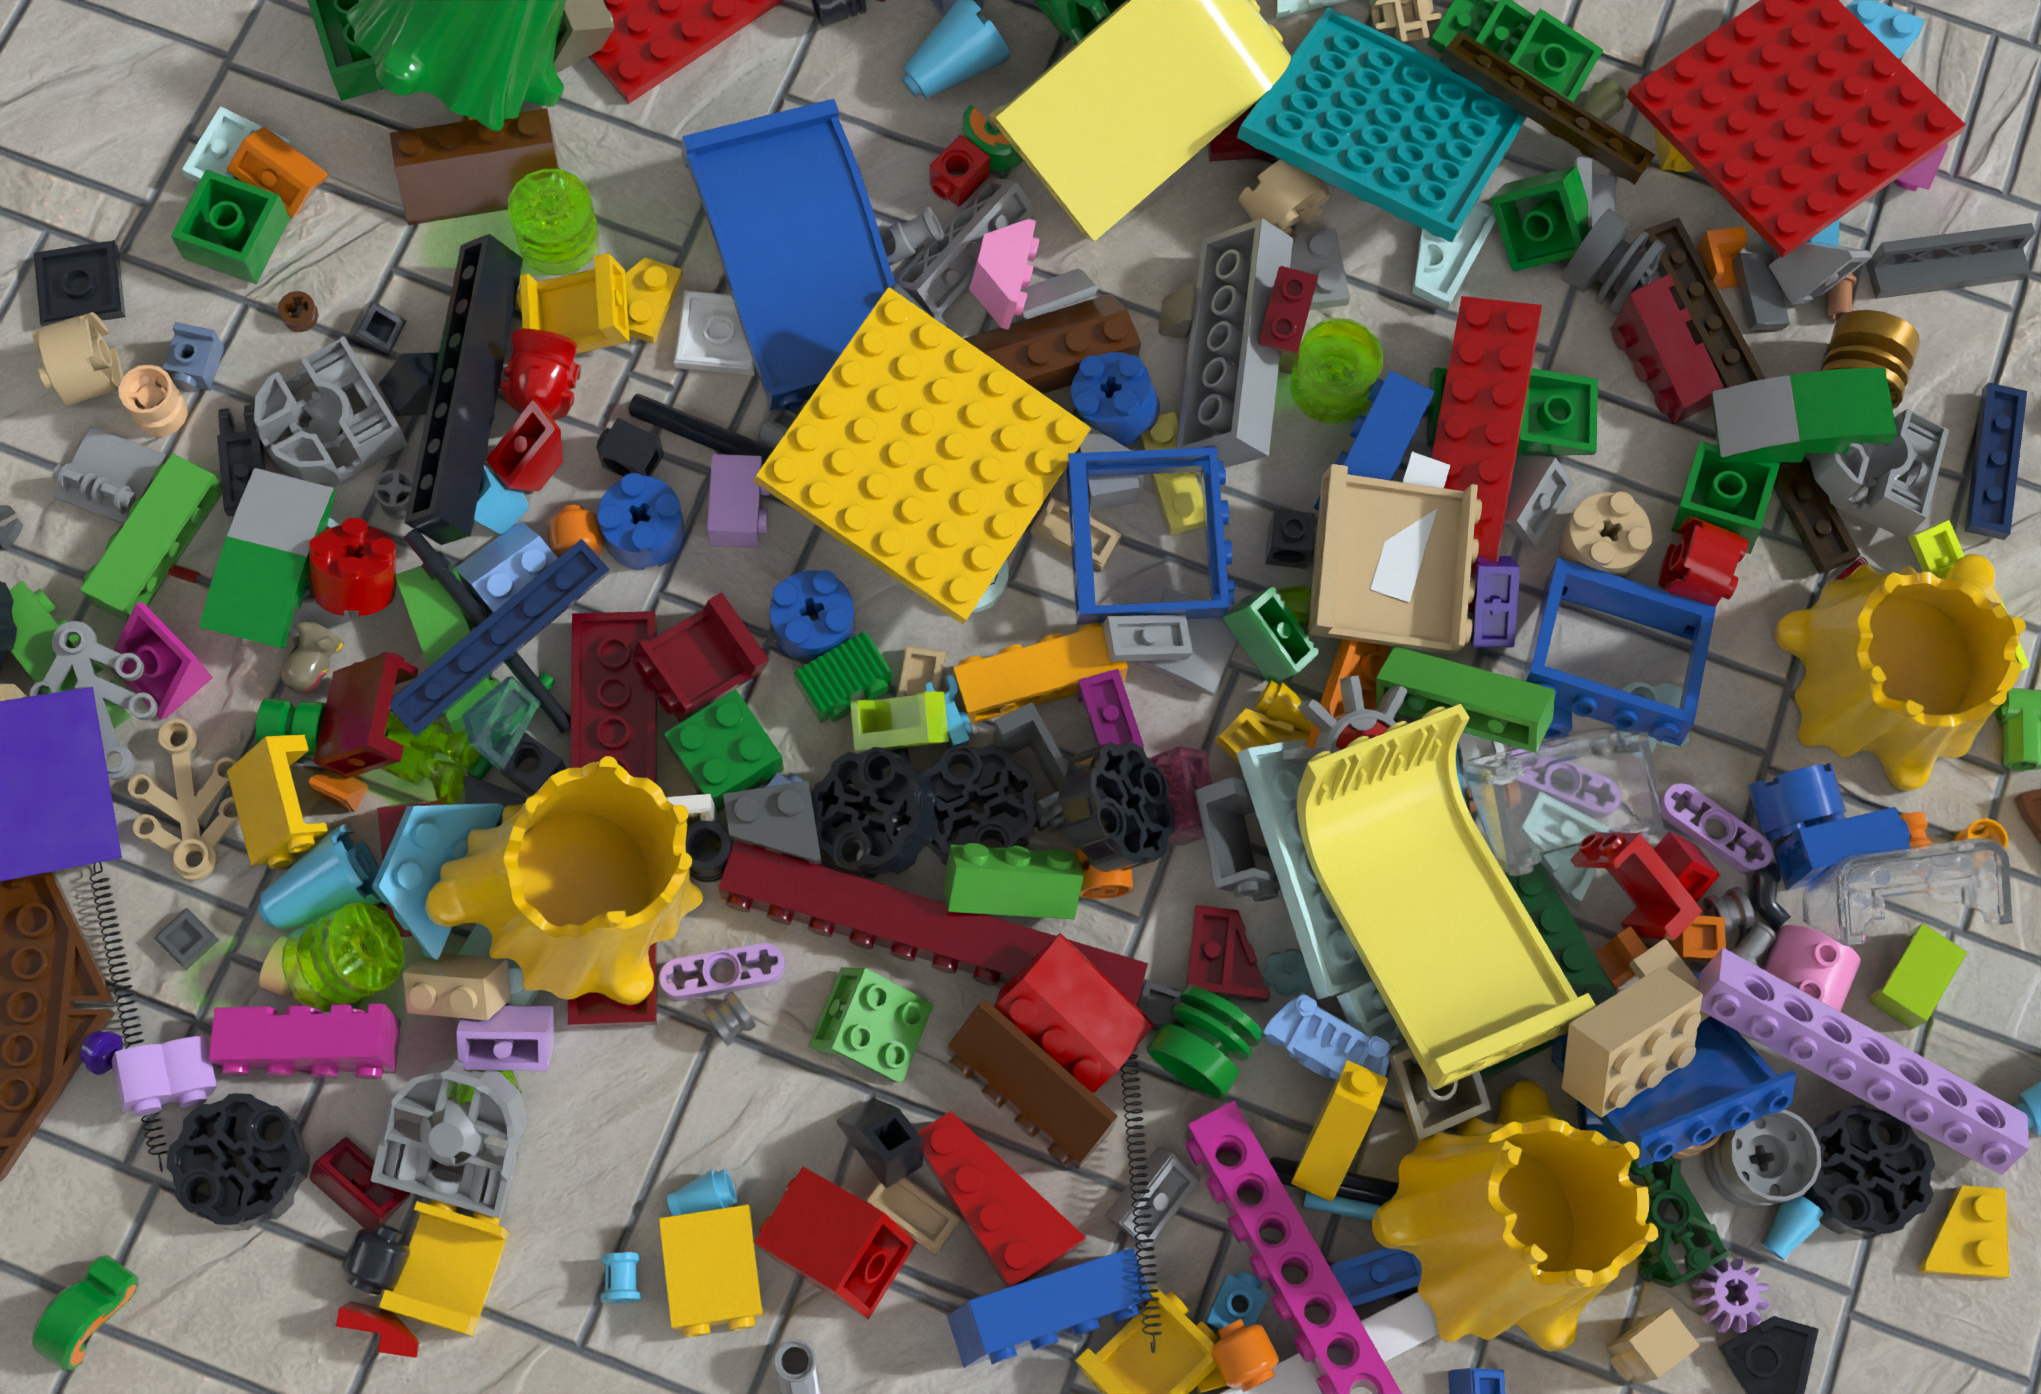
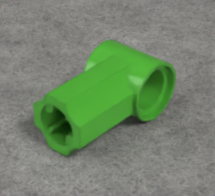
M2012 687L2006 694V701L1995 710L1997 722L2003 724V766L2008 767L2012 771L2039 770L2041 768V690Z

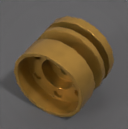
M1874 310L1848 312L1841 315L1835 324L1829 343L1830 352L1824 359V367L1821 371L1885 367L1892 408L1895 409L1904 398L1905 386L1909 381V370L1914 364L1920 344L1919 334L1911 324L1900 317L1886 312Z

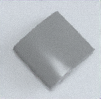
M1166 588L1160 603L1201 600ZM1223 618L1187 619L1193 654L1187 660L1135 661L1137 666L1174 677L1177 685L1215 697L1239 641Z

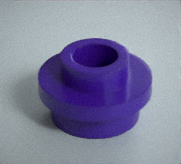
M96 1031L85 1040L80 1051V1059L85 1063L86 1068L90 1072L101 1075L113 1069L111 1060L114 1053L123 1050L121 1036L112 1031Z

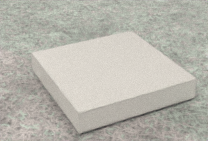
M684 290L674 357L675 368L755 376L756 367L747 345L732 295Z

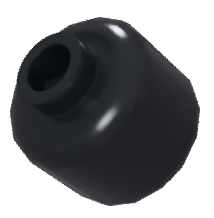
M377 1223L374 1230H359L355 1234L342 1263L343 1271L349 1276L347 1283L359 1290L375 1295H380L382 1290L394 1288L410 1256L409 1247L400 1240L402 1232L382 1223Z

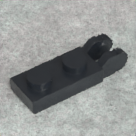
M254 404L244 406L243 416L246 431L234 433V418L229 408L218 410L220 435H217L223 506L227 516L235 515L254 468L265 470L263 443L258 436L254 422Z

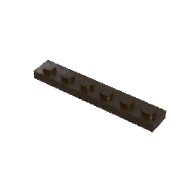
M1461 31L1444 49L1439 59L1440 62L1450 67L1454 73L1466 77L1480 86L1487 94L1499 98L1513 107L1519 114L1532 119L1546 128L1552 135L1565 140L1579 149L1583 155L1593 158L1612 170L1616 176L1626 179L1634 185L1655 157V154Z

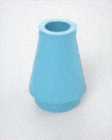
M713 1168L677 1191L667 1194V1201L672 1216L728 1208V1206L737 1203V1196L728 1171L724 1169L717 1172Z
M1804 1196L1781 1202L1762 1246L1784 1261L1790 1252L1821 1226L1819 1219L1824 1212Z

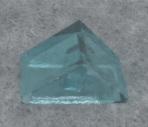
M513 676L506 677L461 715L469 744L498 770L504 769L541 702Z

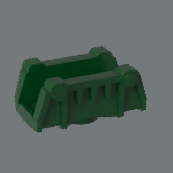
M1672 1156L1664 1161H1655L1641 1168H1638L1631 1161L1630 1172L1636 1176H1642L1647 1184L1646 1187H1648L1649 1212L1645 1222L1646 1224H1654L1658 1229L1657 1239L1647 1243L1642 1253L1637 1257L1640 1261L1637 1263L1638 1273L1642 1279L1649 1283L1653 1281L1655 1284L1672 1288L1731 1255L1730 1250H1726L1719 1239L1715 1224H1710L1678 1170L1681 1167L1678 1162L1675 1163ZM1662 1199H1670L1680 1217L1675 1224H1667L1659 1218L1657 1206ZM1670 1238H1672L1675 1245L1682 1243L1686 1250L1684 1262L1688 1272L1682 1276L1668 1254Z

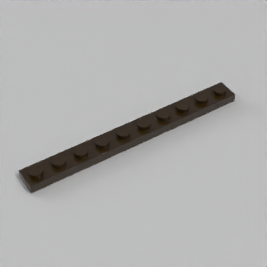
M1678 217L1644 229L1645 232L1649 233V237L1644 244L1647 251L1657 239L1666 244L1657 270L1661 277L1671 274L1676 284L1669 288L1680 311L1687 308L1692 319L1687 321L1686 324L1696 343L1703 342L1724 389L1766 379L1680 218ZM1806 453L1802 462H1777L1780 465L1773 488L1819 575L1854 562L1860 556V553L1836 508L1830 504L1829 496L1815 481L1810 461L1806 458Z

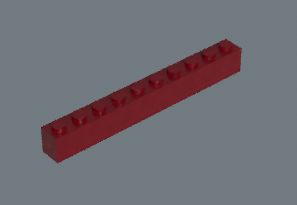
M734 841L718 888L721 899L726 900L725 904L732 909L750 912L751 908L767 912V918L781 924L790 925L792 920L808 924L807 929L821 936L832 937L833 932L850 937V943L865 949H873L874 945L891 949L890 954L905 961H915L916 957L932 961L931 966L939 971L955 974L957 969L972 973L975 981L989 986H997L998 981L1007 984L1056 937L1049 933L985 914L948 912L947 905L944 902ZM1069 940L1131 1002L1137 1005L1148 963Z

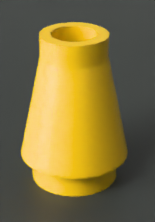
M1270 680L1258 698L1254 709L1264 714L1269 720H1280L1295 726L1294 729L1306 734L1311 731L1313 723L1306 719L1297 708L1303 700L1283 682L1277 684Z

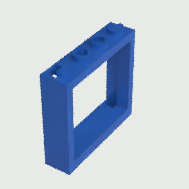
M1217 447L1068 454L1066 478L1076 625L1101 624L1108 616L1186 615V619L1222 618L1223 615L1227 614L1230 605L1235 604L1234 580H1228L1226 565L1232 564L1231 540H1224L1223 525L1229 524V505L1227 500H1221L1220 485H1225L1226 469H1224L1223 461H1218ZM1201 472L1211 600L1096 606L1087 477Z
M1557 557L1545 583L1522 680L1555 689V707L1571 711L1581 717H1590L1612 724L1622 730L1634 731L1655 738L1660 742L1665 741L1681 746L1694 725L1716 607ZM1560 599L1692 640L1679 708L1546 667L1545 662Z

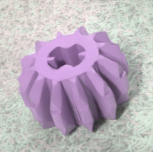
M1737 1257L1731 1263L1725 1258L1714 1264V1267L1711 1266L1702 1271L1701 1275L1704 1279H1696L1691 1285L1695 1290L1702 1292V1296L1692 1300V1305L1694 1307L1705 1305L1707 1309L1702 1314L1701 1321L1708 1323L1716 1318L1718 1332H1727L1732 1327L1737 1334L1746 1332L1747 1323L1752 1326L1760 1324L1762 1319L1757 1310H1766L1770 1305L1766 1299L1759 1297V1293L1769 1290L1770 1285L1767 1283L1757 1284L1754 1280L1759 1275L1760 1269L1755 1266L1745 1271L1744 1258ZM1728 1287H1732L1735 1290L1732 1296L1734 1302L1729 1303L1725 1298L1729 1293Z

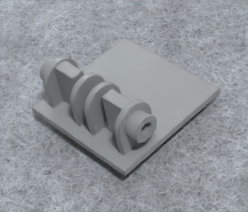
M90 426L71 463H67L64 466L58 464L55 467L52 478L57 481L58 487L53 497L125 524L129 518L132 504L139 497H143L152 482L155 470L161 465L166 455Z

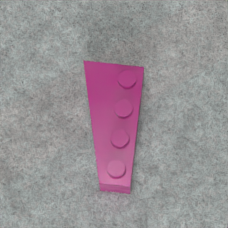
M348 1004L331 1005L330 1014H322L321 1010L306 1005L290 1006L285 1009V1015H277V1009L268 1006L216 1007L214 1009L208 1060L217 1067L222 1068V1074L232 1076H247L250 1069H265L266 1075L274 1077H292L294 1070L311 1071V1076L317 1078H337L338 1072H355L356 1078L378 1080L382 1079L383 1073H396L401 1021L385 1004H369L368 1013L360 1009H354Z

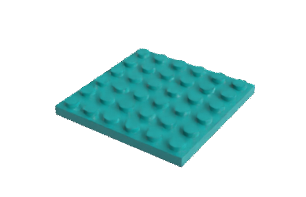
M1327 7L1291 56L1287 69L1261 97L1244 120L1237 138L1249 143L1256 149L1263 150L1286 161V163L1293 167H1298L1322 179L1328 184L1335 185L1357 196L1362 201L1369 202L1392 213L1399 219L1406 220L1428 231L1430 234L1452 243L1528 117L1519 114L1513 107L1499 98L1487 94L1480 86L1466 77L1454 73L1450 67L1439 60Z

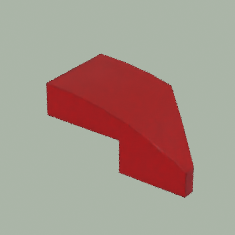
M352 1301L338 1309L336 1327L380 1333L378 1352L413 1358L418 1357L419 1341L394 1314L367 1304Z

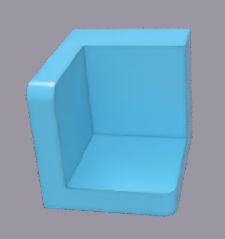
M484 464L474 520L502 535L513 527L528 510L529 505L523 490L507 488L496 472Z

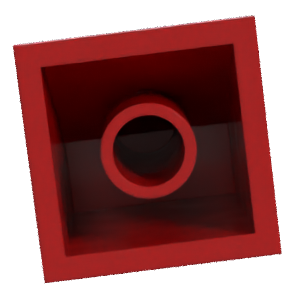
M804 1166L798 1175L788 1183L783 1198L772 1215L764 1220L760 1227L759 1235L754 1241V1244L771 1258L868 1320L917 1243L886 1213Z

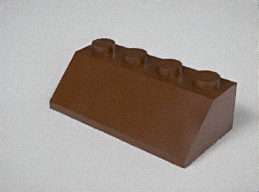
M547 108L520 112L518 118L504 120V127L500 131H493L474 119L390 133L394 168L408 225L565 200L555 137Z
M1111 293L1035 316L1023 322L1019 321L1010 324L1009 330L1000 327L964 338V340L1042 394L1071 386L1079 370L1080 363L1088 356L1120 352L1139 357L1141 342L1128 310Z
M983 998L977 1004L948 1044L947 1054L951 1057L948 1061L949 1065L963 1078L968 1080L972 1075L984 1086L981 1093L997 1108L1000 1109L1003 1105H1006L1015 1113L1017 1117L1014 1119V1122L1027 1135L1032 1138L1036 1134L1041 1136L1050 1144L1047 1149L1048 1153L1064 1167L1071 1163L1075 1168L1079 1169L1113 1130L1118 1115L986 999Z

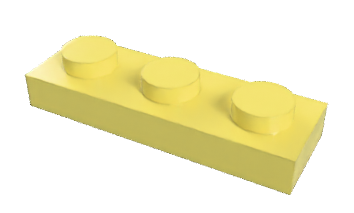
M1175 412L1159 415L1155 426L1150 431L1147 429L1138 436L1142 450L1176 449L1179 423ZM1195 472L1150 474L1170 535L1205 527L1203 496Z

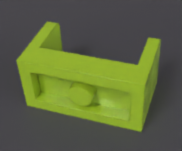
M924 691L911 696L880 700H855L850 703L855 751H869L873 747L889 750L949 742L944 692Z
M1923 923L1908 933L1905 938L1909 943L1884 986L1872 993L1868 1000L1871 1004L1911 1030L1928 1021L1968 953Z

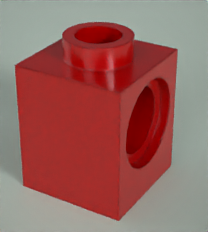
M960 134L930 164L929 185L931 189L942 200L947 201L949 199L956 206L960 207L989 177L990 156ZM953 171H961L964 174L961 176H954L950 173Z

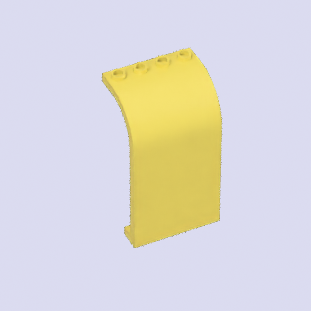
M1127 0L1006 106L1000 105L989 115V118L1083 236L1095 242L1258 101L1287 69L1291 61V55L1282 44L1283 38L1273 25L1267 24L1259 13L1261 10L1255 0Z
M1462 704L1448 709L1437 707L1426 713L1422 719L1410 724L1406 721L1398 722L1389 727L1384 734L1370 739L1368 736H1363L1355 739L1345 749L1338 752L1324 751L1315 755L1307 763L1297 793V814L1300 832L1317 881L1433 1090L1568 1033L1570 1022L1596 1007L1589 993L1577 997L1469 813L1461 792L1456 770L1457 743L1469 720V716Z

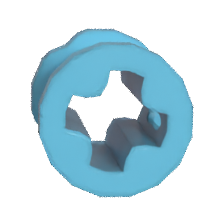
M623 1252L601 1255V1263L605 1265V1292L601 1294L602 1303L623 1304L642 1300V1293L637 1291V1264L641 1262V1255L639 1253Z

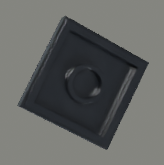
M115 240L34 253L39 317L42 327L91 312L95 313L102 321L126 317L119 248Z

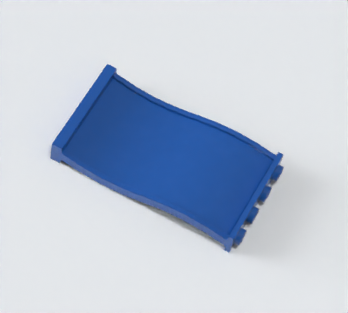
M835 99L682 136L681 155L686 168L690 170L704 207L747 345L767 395V404L770 411L781 408L783 411L793 410L802 406L804 401L811 398L886 289L896 284L861 173L839 120V110Z

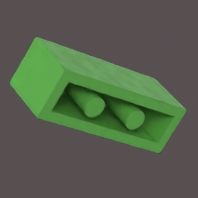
M978 843L950 845L943 893L948 912L1075 920L1084 875L1077 854L1063 849L1037 851L1028 850L1020 846L994 848L985 847Z

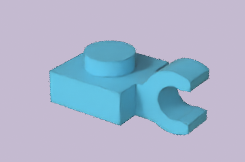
M952 675L946 676V684L949 692L945 694L949 736L947 745L948 748L961 744L968 746L970 740L968 736L973 734L972 726L966 712H958L954 699L957 695L958 684ZM931 682L926 683L925 691H934Z

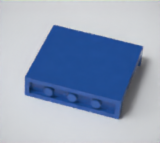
M1701 972L1694 974V976L1698 979ZM1710 1016L1701 1022L1697 1028L1696 1053L1693 1060L1685 1068H1678L1668 1074L1657 1086L1647 1088L1634 1096L1626 1106L1616 1108L1602 1118L1597 1114L1595 1115L1618 1143L1633 1142L1638 1146L1640 1153L1633 1162L1638 1168H1641L1655 1161H1664L1672 1154L1693 1145H1702L1711 1138L1729 1130L1743 1128L1749 1122L1760 1117L1783 1111L1792 1104L1796 1078L1795 1072L1790 1070L1777 1075L1737 1030ZM1568 1033L1554 1038V1045H1552L1551 1061L1562 1074L1564 1072Z

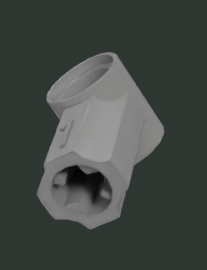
M790 1340L783 1343L778 1348L774 1359L780 1394H821L816 1356L813 1349L801 1340ZM792 1348L803 1349L808 1356L807 1368L798 1375L787 1373L782 1364L784 1354Z

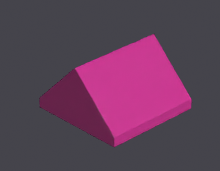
M143 602L135 604L113 651L120 654L132 653L141 659L144 664L142 676L134 681L121 679L135 694L147 693L151 695L158 705L156 715L162 720L171 715L213 677L198 658ZM133 660L126 661L122 666L123 673H133L137 668V662ZM111 668L119 676L116 670ZM142 700L149 708L151 707L149 700Z

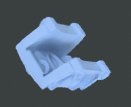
M1305 992L1291 998L1270 1018L1263 1030V1037L1266 1038L1265 1041L1274 1046L1286 1047V1050L1290 1052L1289 1057H1297L1300 1064L1330 1081H1333V1079L1337 1080L1347 1060L1384 1077L1386 1076L1389 1062L1388 1055L1390 1054L1388 1052V1042L1377 1035L1369 1037L1350 1026L1345 1020L1318 1006L1316 999Z

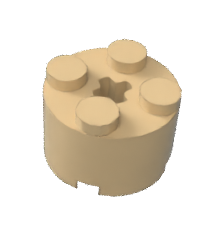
M1280 159L1257 177L1260 182L1254 191L1249 186L1244 189L1238 198V202L1252 221L1263 218L1287 235H1290L1293 232L1291 226L1300 220L1304 224H1308L1316 219L1324 210L1321 205L1331 197V194L1322 179L1298 167H1293Z
M93 312L46 325L32 332L34 343L41 353L44 363L38 367L40 378L47 389L53 387L56 389L65 406L118 391L123 378L121 362L116 347L108 348L102 336L109 334L102 320Z
M1626 492L1594 494L1584 499L1576 507L1566 523L1559 544L1560 556L1565 560L1627 578L1652 543L1650 521L1644 510Z

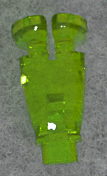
M389 712L384 736L403 745L404 750L401 762L380 769L416 786L426 777L433 783L436 798L443 804L454 805L464 787L465 774L461 766L470 768L481 751L482 735L480 732L469 728L453 734L443 733V725L434 722L415 738L392 712ZM438 752L440 754L445 755L453 762L438 760L434 758Z

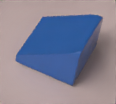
M1465 1368L1450 1370L1449 1392L1450 1394H1506L1504 1369Z

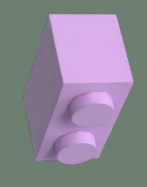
M712 454L707 523L710 546L759 547L760 533L768 532V509H762V495L769 496L770 493L753 482L763 466L761 456Z
M503 1006L488 1021L460 1018L456 1030L458 1060L464 1062L463 1067L465 1070L548 1071L554 1048L553 1006Z

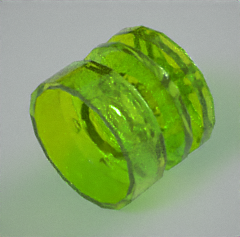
M542 169L532 172L516 183L508 198L507 212L522 258L533 269L548 275L572 273L589 263L599 247L600 231L587 186L576 175L562 169Z
M1340 318L1319 322L1307 331L1300 344L1290 380V391L1294 402L1306 416L1321 423L1339 424L1353 420L1366 409L1369 400H1367L1383 368V351L1378 338L1366 326L1350 319Z
M364 902L350 903L329 912L324 917H319L302 925L291 933L283 947L282 968L286 983L297 999L311 1008L319 1009L322 1012H330L331 1005H351L361 998L369 997L393 984L403 968L404 948L400 933L389 916L376 906Z

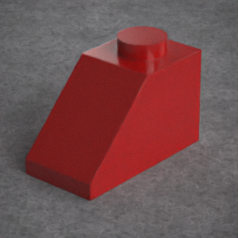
M532 400L489 454L486 461L507 488L539 492L563 463L561 429L540 402Z

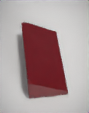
M345 1137L314 1162L309 1177L321 1191L364 1229L374 1230L377 1223L385 1224L409 1198L410 1192L370 1181L375 1161L348 1137Z

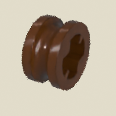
M289 292L279 302V315L288 329L294 332H305L313 328L317 323L319 317L318 309L310 295L305 292ZM302 305L305 310L301 311L300 317L294 318L292 313L296 312L297 306Z

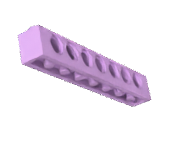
M1722 947L1699 974L1697 990L1703 994L1700 1011L1992 1171L2003 1175L2029 1150L2028 1117L2026 1113Z

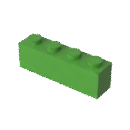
M173 453L166 463H162L157 467L153 474L151 485L143 497H139L132 504L129 518L121 530L116 531L110 537L105 554L97 565L92 566L87 571L84 577L83 586L80 591L92 605L126 622L136 603L143 602L147 607L169 576L170 567L177 564L220 499L222 485L215 474Z
M420 565L398 573L395 577L429 668L476 627L438 580H431ZM457 569L451 570L462 583ZM487 677L445 713L455 735L504 718L499 704L506 702L498 678L490 680Z
M21 581L10 589L14 600L12 607L13 621L17 627L16 641L11 652L34 682L38 683L44 680L57 656L52 648L53 634L59 626L67 621L62 619L57 623L50 614L56 607L40 588L33 593ZM78 635L70 636L66 642L67 647L76 648L74 643L80 637ZM91 660L95 675L100 677L98 673L104 668L100 663ZM73 666L59 687L58 692L72 689L77 684L78 680ZM49 688L41 690L44 694L52 693ZM104 699L114 729L131 717L125 708Z
M1394 646L1376 677V708L1379 707L1384 694L1389 688L1402 686L1407 689V693L1396 714L1420 720L1426 713L1437 707L1448 709L1462 704L1469 716L1463 733L1534 753L1537 752L1553 720L1555 689Z

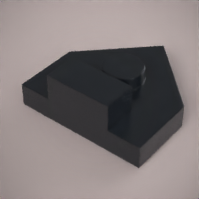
M1772 1316L1749 1331L1718 1346V1350L1745 1394H1805L1819 1329Z

